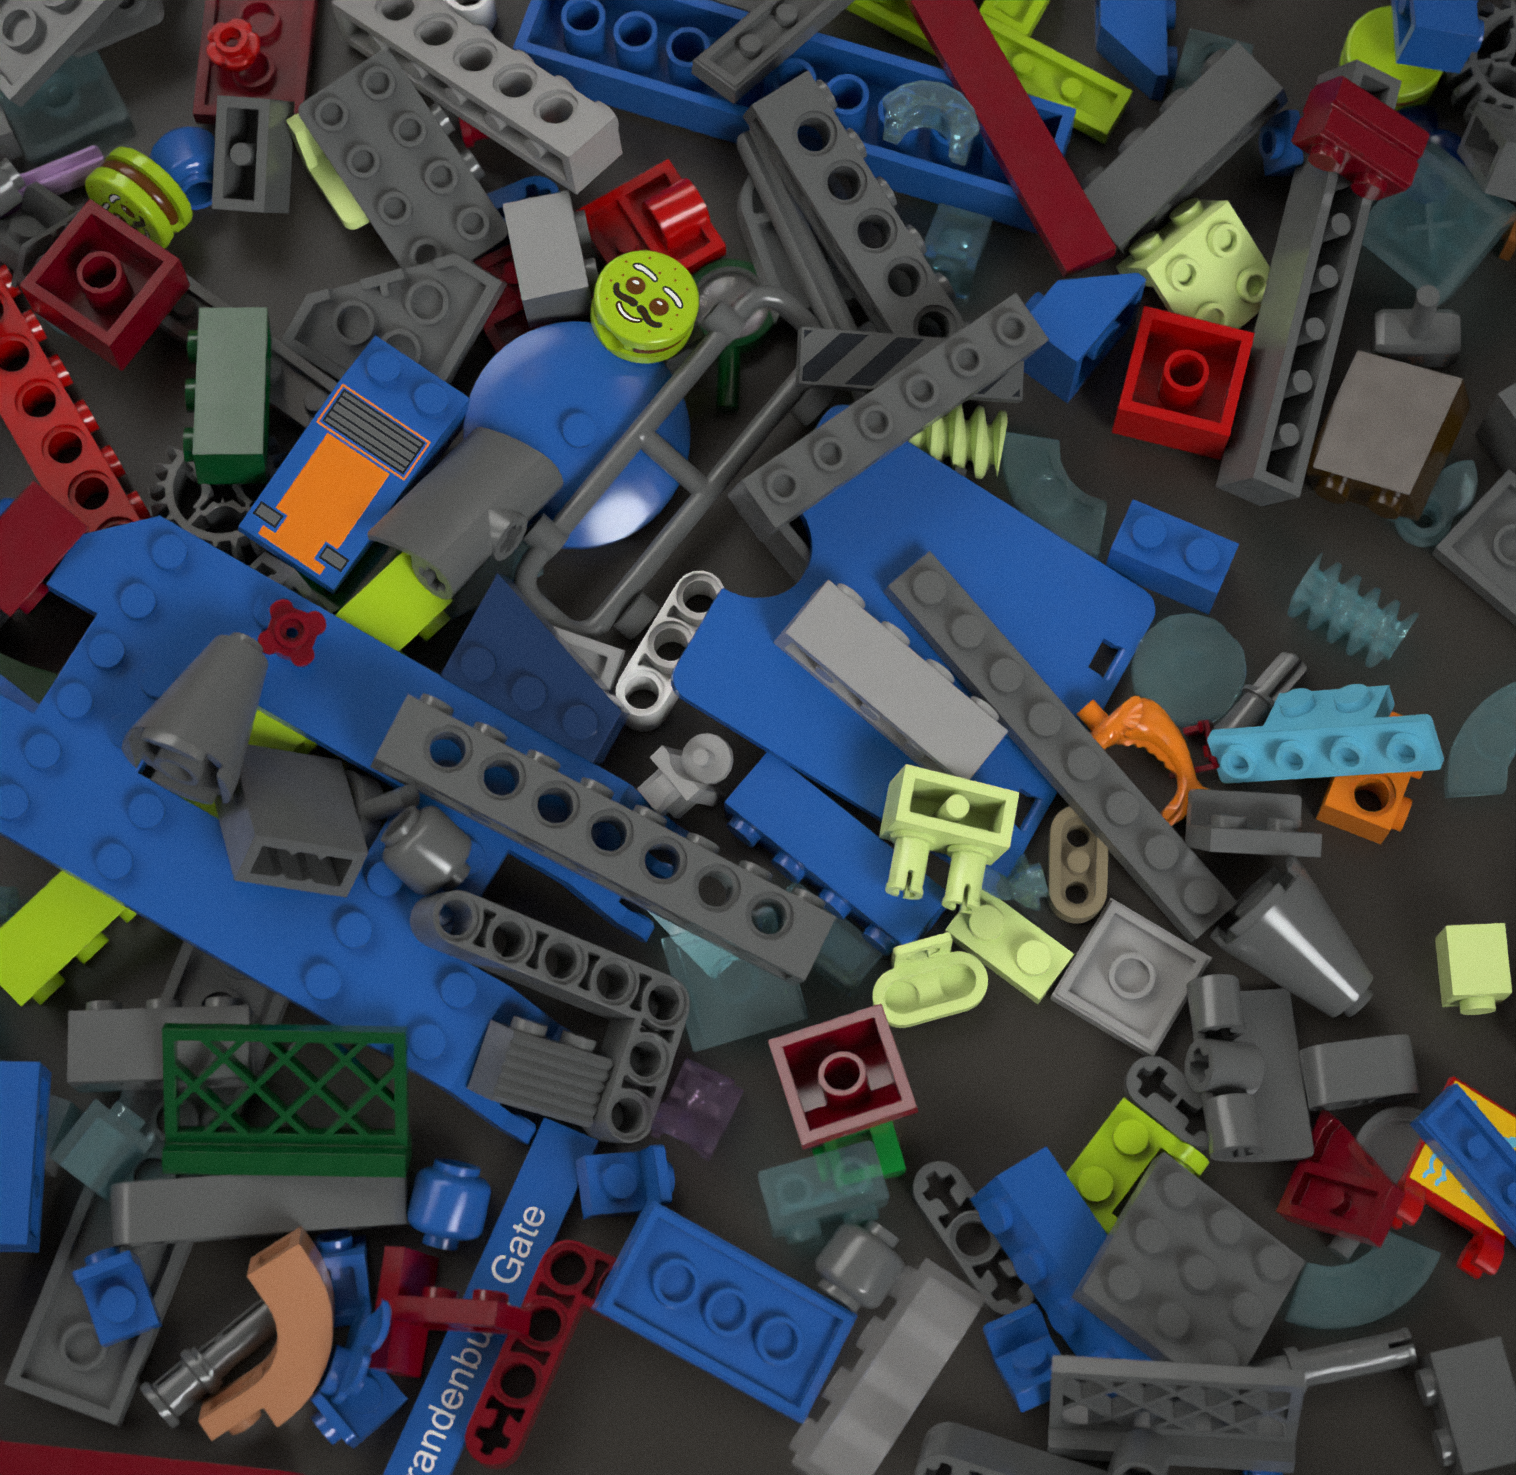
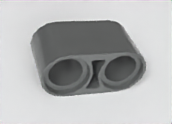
M1387 1035L1310 1046L1299 1051L1309 1111H1331L1386 1104L1420 1096L1410 1035Z

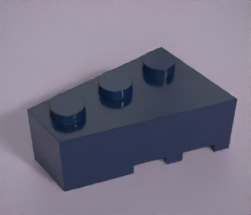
M499 573L494 578L440 675L442 678L591 763L602 764L631 714L586 662L557 633V630L522 594L517 585L509 577Z

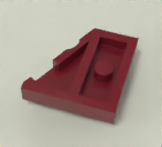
M1321 1110L1311 1132L1314 1154L1307 1159L1298 1161L1276 1212L1289 1222L1381 1248L1405 1193L1337 1117L1329 1111Z

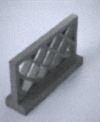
M1052 1355L1048 1453L1067 1459L1111 1462L1116 1445L1124 1434L1132 1430L1145 1429L1161 1435L1168 1443L1171 1451L1169 1465L1293 1473L1295 1467V1441L1305 1390V1370ZM1076 1379L1089 1380V1381H1086V1382L1081 1383V1382L1077 1381ZM1138 1383H1148L1150 1385L1144 1387ZM1201 1387H1214V1388L1209 1389V1390H1205V1389H1203V1388H1201ZM1264 1391H1277V1392L1268 1394V1393H1266V1392H1264ZM1112 1392L1118 1394L1113 1399L1106 1396ZM1174 1396H1177V1397H1179V1398H1181V1399H1169V1398H1172V1397H1174ZM1241 1400L1244 1403H1234V1401Z

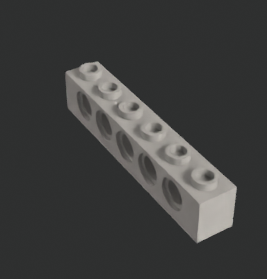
M333 0L331 2L340 36L344 42L368 58L381 50L391 52L418 91L576 195L622 154L618 131L619 122L614 112L606 104L600 101L593 102L576 91L572 84L564 77L551 75L537 66L525 52L518 49L514 51L495 39L493 34L483 25H473L456 14L454 9L444 0Z

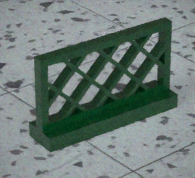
M164 1023L162 1027L165 1145L162 1150V1174L406 1178L412 1156V1134L409 1133L408 1026ZM177 1041H201L217 1057L196 1076L178 1059ZM219 1041L233 1042L226 1048ZM245 1042H262L278 1057L258 1077L233 1055ZM280 1042L294 1043L286 1049ZM306 1043H323L338 1057L318 1078L294 1056ZM341 1043L354 1044L347 1050ZM368 1043L394 1044V1064L379 1079L355 1057ZM223 1063L248 1085L228 1105L204 1083ZM284 1064L309 1086L289 1106L264 1084ZM345 1065L369 1087L349 1107L325 1085ZM179 1078L187 1084L180 1093ZM393 1078L394 1093L385 1086ZM193 1092L197 1093L218 1113L206 1126H180V1104ZM254 1092L279 1114L266 1127H251L235 1112ZM315 1093L339 1115L327 1128H311L295 1113ZM377 1094L395 1111V1129L370 1128L356 1112ZM226 1120L231 1126L220 1125ZM286 1121V1122H287L289 1125H291L292 1127H280V1126ZM347 1122L352 1128L341 1127Z

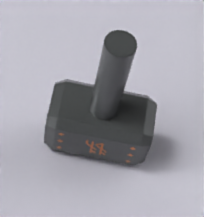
M1432 285L1422 286L1417 292L1412 309H1382L1374 313L1371 324V354L1418 367H1449L1457 363L1460 354V314L1451 309H1437L1440 299L1438 289Z

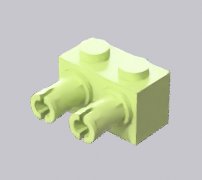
M905 764L889 783L879 838L889 840L895 844L885 892L897 897L899 891L904 890V899H921L924 891L922 888L929 851L946 854L951 858L942 906L954 910L956 904H960L959 912H979V901L986 864L992 865L1010 848L1019 792Z

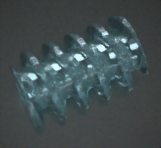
M1321 552L1293 593L1287 615L1295 619L1307 609L1310 610L1307 628L1311 631H1315L1324 623L1329 622L1326 641L1332 644L1344 635H1349L1345 653L1353 656L1364 647H1367L1368 653L1365 666L1370 669L1384 659L1389 661L1420 614L1414 611L1402 621L1398 620L1401 605L1399 600L1394 599L1382 609L1379 608L1380 588L1376 586L1365 595L1360 596L1358 592L1362 577L1356 574L1345 583H1340L1339 578L1342 564L1337 561L1325 571H1321L1319 569L1323 552Z

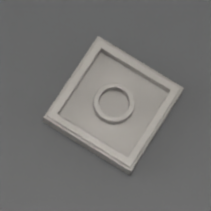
M1110 898L1052 993L1050 1000L1145 1057L1154 1056L1188 999L1186 984L1202 976L1212 957Z

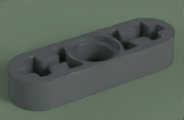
M945 1161L930 1162L924 1165L914 1178L912 1185L913 1202L977 1297L991 1314L1000 1318L1030 1305L1034 1298L1033 1292L1019 1278L1012 1261L993 1233L987 1230L990 1235V1247L984 1254L968 1256L960 1251L956 1244V1233L961 1226L968 1223H977L986 1229L978 1211L970 1201L976 1193L956 1166ZM933 1175L940 1182L948 1178L953 1182L954 1186L950 1189L949 1197L957 1210L965 1201L973 1209L955 1217L948 1228H944L938 1220L949 1215V1211L943 1202L938 1198L929 1202L924 1197L929 1188L927 1178ZM998 1251H1002L1007 1260L1001 1261L997 1265L1003 1277L1008 1281L1017 1277L1022 1282V1286L1017 1292L1020 1302L1015 1305L1007 1298L999 1302L993 1298L992 1293L996 1290L998 1284L989 1269L982 1278H978L973 1271L975 1268L988 1264Z

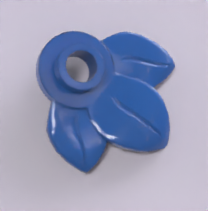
M364 1299L347 1335L345 1347L335 1344L331 1348L326 1369L317 1387L319 1392L329 1395L331 1403L341 1405L347 1395L356 1397L359 1394L371 1362V1354L383 1344L389 1332L392 1310L388 1301L382 1299L381 1305L371 1314L370 1302Z

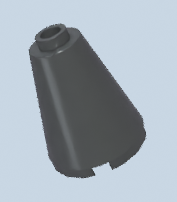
M233 632L230 636H216L127 732L122 742L121 750L128 761L137 769L140 761L144 760L156 770L151 780L179 796L212 805L217 795H221L223 804L228 803L237 788L269 666L268 660L262 654V646L252 637L239 632Z
M1289 856L1285 858L1287 871L1282 874L1273 866L1236 900L1238 903L1228 911L1235 920L1225 931L1217 923L1211 932L1210 939L1225 952L1331 1018L1338 1016L1342 1012L1347 1017H1351L1371 999L1373 992L1368 987L1373 980V975L1304 865L1295 856Z

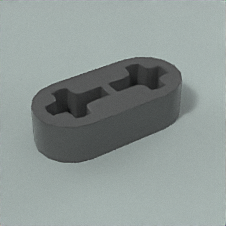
M1147 1056L1136 1061L1124 1079L1123 1090L1126 1099L1181 1141L1188 1143L1198 1151L1209 1149L1207 1133L1199 1131L1195 1136L1188 1134L1185 1128L1189 1120L1175 1108L1180 1104L1190 1113L1197 1114L1203 1109L1201 1093L1191 1090L1185 1074L1161 1057ZM1155 1071L1160 1073L1164 1077L1160 1087L1173 1098V1101L1169 1103L1157 1093H1152L1148 1098L1142 1096L1138 1092L1142 1082L1136 1075L1141 1072L1149 1077Z

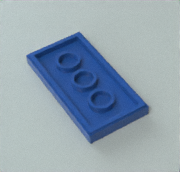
M647 1200L591 1308L800 1424H804L858 1317L857 1314L654 1200Z

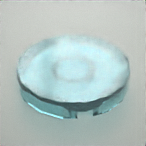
M1194 613L1168 616L1159 621L1156 626L1150 628L1137 644L1130 669L1134 692L1139 697L1152 699L1159 704L1176 726L1185 728L1198 725V721L1206 719L1214 722L1225 716L1240 698L1241 689L1244 686L1247 674L1244 650L1237 639L1234 640L1232 635L1225 631L1226 627L1213 618Z

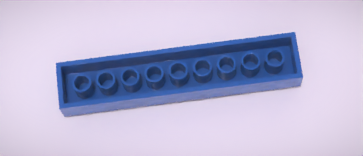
M710 0L530 1L513 50L518 49L525 52L537 66L551 75L564 77L572 84L576 91L592 101H600L612 107L737 144V137L741 133L750 130V127L743 118V114L750 106L809 70L815 82L820 79L831 90L837 103V109L834 112L845 130L852 128L860 137L867 152V157L864 158V161L874 177L881 176L884 178L893 191L1038 234L944 69L817 32L733 104L693 75L692 64L696 57L750 12ZM1028 95L1062 155L1065 157L1071 139L1076 109ZM810 126L799 127L797 136L800 144L809 151H820L822 148V138L819 132Z

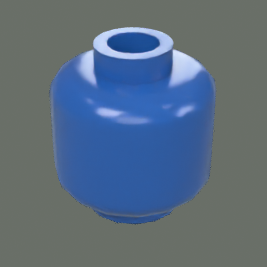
M185 126L172 129L153 145L150 159L161 166L176 181L188 198L192 210H199L212 205L214 136L209 131L200 127Z
M434 1158L433 1166L424 1167L417 1171L407 1217L410 1226L424 1233L423 1244L444 1250H457L459 1241L476 1239L481 1235L490 1200L491 1187L488 1181L480 1176V1167L454 1159Z

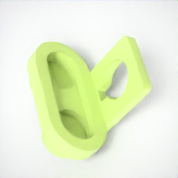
M950 932L893 948L892 969L883 973L875 983L872 994L873 1006L882 1003L889 1025L897 1028H907L968 1011L982 1001L987 990L988 975L982 962L966 952H950L953 943Z

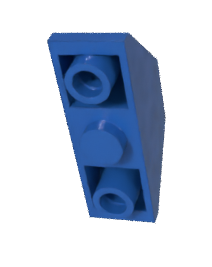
M1095 0L1096 51L1151 100H1162L1167 80H1175L1177 48L1176 46H1167V30H1174L1176 1Z

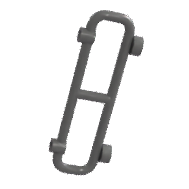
M760 285L747 289L731 305L725 300L720 299L700 322V325L708 331L705 337L556 516L551 520L546 514L542 513L527 528L522 540L530 547L522 555L515 568L514 583L552 626L593 640L599 639L613 626L628 640L635 638L652 620L659 609V605L649 598L642 589L786 414L790 412L804 426H807L830 403L835 395L832 389L796 387L795 368L707 476L702 474L655 432L723 349L739 335L746 326L748 319L758 309L764 307L773 309L797 331L801 327L824 328L819 320L791 294L779 287ZM641 449L690 492L691 495L595 612L586 620H573L541 594L536 583L537 575L547 561L562 548L571 532Z

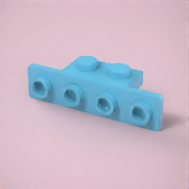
M1352 684L1341 689L1311 691L1306 688L1294 689L1278 695L1263 726L1215 729L1210 732L1207 738L1211 754L1217 758L1219 768H1217L1219 778L1226 784L1439 770L1444 761L1433 719L1430 715L1389 717L1395 705L1389 685L1366 687L1362 684Z

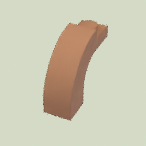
M302 1226L250 1258L247 1277L270 1309L276 1323L278 1339L269 1355L259 1365L223 1387L215 1395H211L202 1401L198 1422L211 1440L216 1439L227 1431L231 1435H237L245 1431L261 1417L262 1413L260 1410L263 1408L276 1427H279L305 1404L319 1384L326 1369L331 1351L335 1321L333 1285L320 1252Z

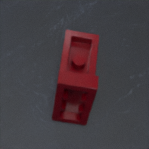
M385 1246L375 1311L381 1305L382 1299L388 1301L392 1310L391 1323L385 1341L371 1354V1362L368 1368L401 1377L421 1378L428 1330L528 1336L532 1311L509 1305V1294L492 1290L474 1289L472 1299H458V1291L435 1287L438 1257L407 1247Z

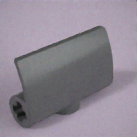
M478 427L368 531V540L392 546L410 555L412 558V568L418 581L433 595L448 600L485 565L489 556L497 561H502L515 551L524 537L527 521L563 487V478L556 465L541 452L506 434Z
M1228 974L1206 975L1188 982L1186 989L1194 1042L1190 1045L1186 1054L1185 1076L1191 1090L1201 1093L1210 1158L1222 1162H1275L1302 1160L1313 1156L1314 1146L1290 991L1285 988L1240 991L1239 979L1234 975Z

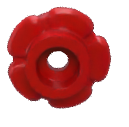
M234 18L227 23L219 22L210 29L207 35L209 45L206 47V52L209 59L222 69L229 72H240L246 70L254 63L261 46L260 38L257 33L252 32L250 23ZM236 40L238 43L234 47H229L228 42Z

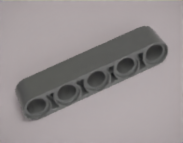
M407 1174L406 1178L220 1175L135 1181L110 1185L113 1247L281 1236L291 1233L300 1226L308 1234L334 1230L349 1231L410 1225L407 1217L409 1209Z

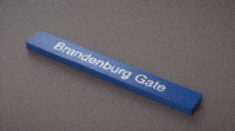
M544 1117L462 1299H472L474 1289L492 1290L509 1294L508 1304L520 1308L543 1255L550 1246L555 1244L579 1191L575 1160L585 1155H595L599 1146L598 1140ZM447 1332L383 1475H452L466 1444L465 1433L467 1425L507 1338L506 1334Z

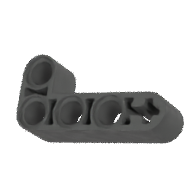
M943 1422L930 1428L925 1435L915 1475H1168L1171 1451L1168 1443L1161 1435L1151 1430H1132L1120 1438L1114 1450L1108 1471H1104L959 1423ZM1133 1467H1141V1468H1145V1469H1147V1470H1149V1471H1148V1472L1136 1471L1135 1469H1133Z

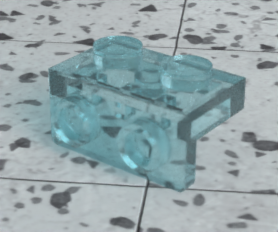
M872 1141L861 1142L762 1170L758 1174V1181L766 1206V1218L772 1238L785 1235L788 1244L817 1237L822 1234L820 1225L843 1219L844 1223H855L857 1225L865 1224L870 1219L876 1220L880 1218L878 1208L887 1206L890 1198L875 1145Z

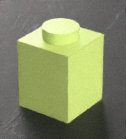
M1505 923L1449 925L1444 927L1435 938L1442 1007L1459 1006L1460 1014L1480 1015L1496 1011V1005L1501 1004L1512 993Z

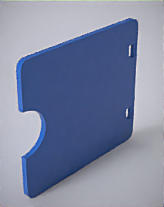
M837 405L829 409L815 429L848 408L849 405ZM907 441L799 516L807 532L810 556L802 577L791 589L779 595L766 598L745 597L730 592L725 588L718 592L671 673V686L674 693L681 700L882 822L890 781L905 764L916 767L920 766L773 643L812 594L827 580H830L836 586L840 583L854 590L864 600L865 607L863 609L880 623L886 621L898 627L910 640L908 645L910 649L925 661L932 659L943 665L953 675L955 679L953 685L967 697L971 698L973 696L972 693L883 593L890 583L931 551L1089 733L1091 730L1076 714L1092 699L1104 709L1154 619L1155 603L1151 595L1138 585ZM1102 642L1118 650L1103 678L1088 667ZM1007 734L970 780L1019 791L1028 798L1035 799L1020 828L1014 824L1010 848L992 865L986 864L983 884L985 885L1001 883L1011 876L1057 794L1054 787ZM929 851L948 864H951V858L948 855Z

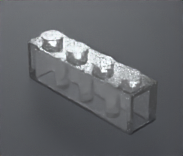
M925 1258L918 1271L907 1265L888 1294L897 1300V1303L885 1321L874 1315L855 1346L864 1351L852 1371L841 1366L825 1389L822 1397L831 1403L817 1423L807 1417L788 1446L789 1449L797 1453L791 1463V1467L802 1475H874L982 1309L987 1297L928 1258Z

